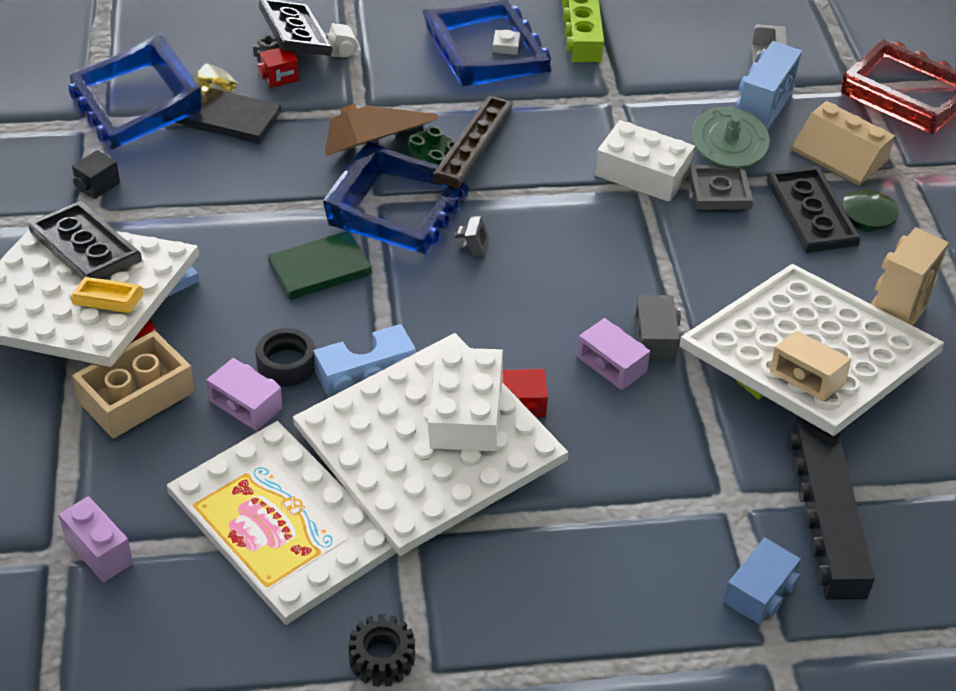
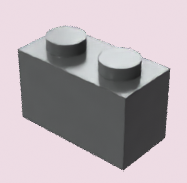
M637 295L634 314L637 342L642 343L650 350L649 360L676 361L678 348H681L680 339L684 332L683 330H678L681 312L680 308H675L674 296Z

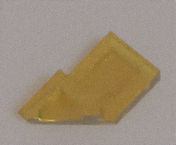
M205 64L190 81L192 85L207 92L213 83L231 92L238 84L226 70Z

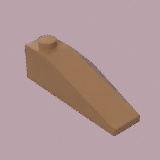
M356 104L341 108V114L331 118L325 153L326 156L392 134L395 135L423 126L439 118L434 113L369 105L357 108Z

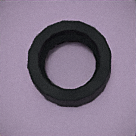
M280 328L264 334L257 342L255 349L258 373L284 387L298 385L306 381L315 370L313 352L315 345L313 339L307 333L294 328ZM282 350H294L304 355L302 359L290 364H277L268 359L272 354Z

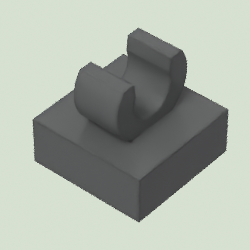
M481 216L470 217L467 227L460 226L456 229L455 239L465 238L461 240L460 250L466 251L470 249L473 258L484 257L490 238Z

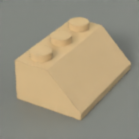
M825 101L811 113L793 143L791 150L860 186L888 161L895 135L863 120L857 115L841 109L836 104Z

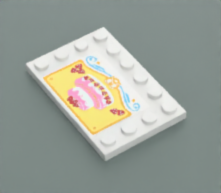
M278 421L167 484L168 494L285 625L299 618L397 553L386 540L384 533L377 529L348 491Z

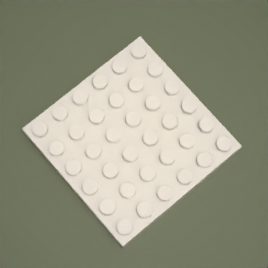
M28 230L0 260V345L112 367L199 257L198 246L157 239L155 237L134 235L128 232H118L138 249L142 256V261L103 279L142 286L144 295L131 313L73 305L70 295L82 280Z
M794 264L789 265L681 336L680 339L681 348L832 436L843 430L939 355L944 345L943 341ZM797 330L851 358L846 384L825 401L770 372L774 347Z
M456 333L293 416L294 426L377 529L384 533L386 540L399 556L568 460V451L503 383L497 451L430 448L428 418L437 347L469 348Z

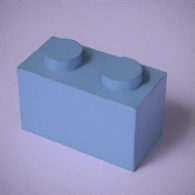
M764 537L729 580L723 603L760 625L767 614L774 616L783 601L781 596L784 592L791 593L795 589L801 577L797 573L801 558Z

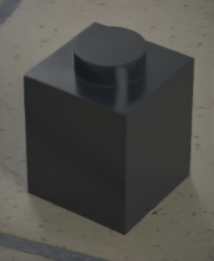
M98 149L72 165L75 187L78 191L86 193L93 199L98 198L120 183L117 161Z

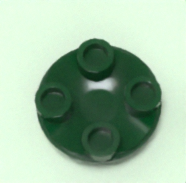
M430 126L426 131L411 135L407 146L410 153L416 159L425 164L438 167L456 141L443 135L440 128Z
M861 189L853 191L845 196L842 203L847 216L856 222L857 227L864 232H870L874 228L896 223L899 214L895 201L886 194L875 190Z

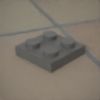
M720 165L689 166L688 174L696 210L752 209L753 198L745 167L729 168Z

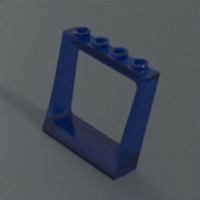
M508 0L454 8L422 10L429 34L462 87L551 72L549 50L547 47L541 48L538 34H531L532 29L527 19L522 20L519 7H512ZM505 17L509 20L515 31L520 32L521 40L533 56L511 60L470 62L465 58L448 30Z
M161 34L121 54L70 74V84L68 87L72 100L78 99L79 110L82 114L87 113L89 126L91 128L96 127L98 140L106 142L111 150L201 111V86ZM147 66H153L175 97L121 126H114L88 87Z
M366 142L324 198L323 205L329 226L426 255L431 245L439 243L441 229L449 227L451 213H458L460 199L468 197V181L466 178L459 189L432 182L433 173L439 165L400 154L372 142ZM381 174H390L446 187L419 230H410L357 210V207Z

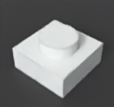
M495 30L493 53L518 55L520 32Z

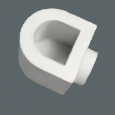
M332 23L329 33H326V37L333 47L331 56L345 58L353 55L357 50L358 44L352 29L347 25Z

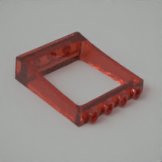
M882 38L857 64L843 75L842 94L932 135L956 114V95L940 107L934 108L865 77L882 57H889L956 86V70L952 69L948 62L931 60L925 52L917 51L915 53L906 49L905 45L899 41L892 43Z

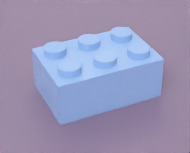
M772 41L767 50H762L758 62L752 64L749 75L742 78L739 85V91L742 94L735 108L749 112L757 117L768 131L793 93L802 50Z

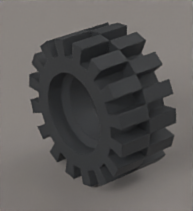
M378 614V621H374L373 617L369 616L366 618V625L361 621L356 624V631H351L349 640L350 667H353L355 676L357 677L361 674V681L366 684L370 678L373 679V686L379 687L380 681L385 680L387 687L392 686V678H395L399 683L403 681V673L406 675L410 674L412 665L414 666L415 639L412 629L407 630V623L402 620L397 625L396 616L391 615L390 620L386 621L385 614ZM377 643H388L396 648V652L387 658H376L368 653V649Z

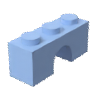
M399 324L372 332L373 351L368 354L358 355L350 352L343 341L313 350L315 373L327 396H334L415 354L416 348L403 326Z

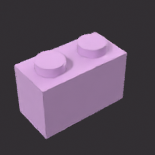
M603 318L579 335L577 357L620 390H624L647 372L650 350L626 334L620 327Z
M235 358L229 360L206 379L209 401L255 431L259 430L283 409L281 387L274 380L265 378L250 365H244Z
M89 496L58 514L65 540L103 583L133 564L128 538Z

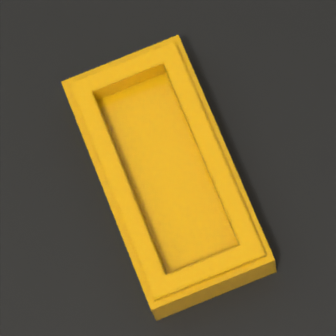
M84 277L70 297L73 305L131 313L144 293L141 285Z

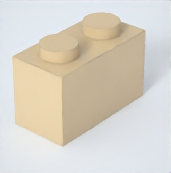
M797 330L774 347L770 372L825 401L846 384L851 358Z

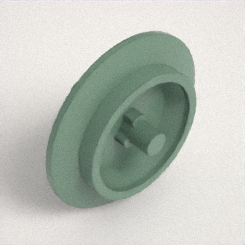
M717 107L705 111L697 117L691 131L693 144L703 157L717 165L729 168H743L759 162L766 155L770 144L769 133L764 124L749 112L733 107Z

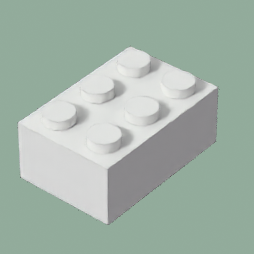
M619 120L597 150L594 175L670 202L689 175V166L692 165L695 146L682 140L659 134L656 131L636 126L630 122Z
M437 347L428 418L430 448L497 451L503 383V350Z

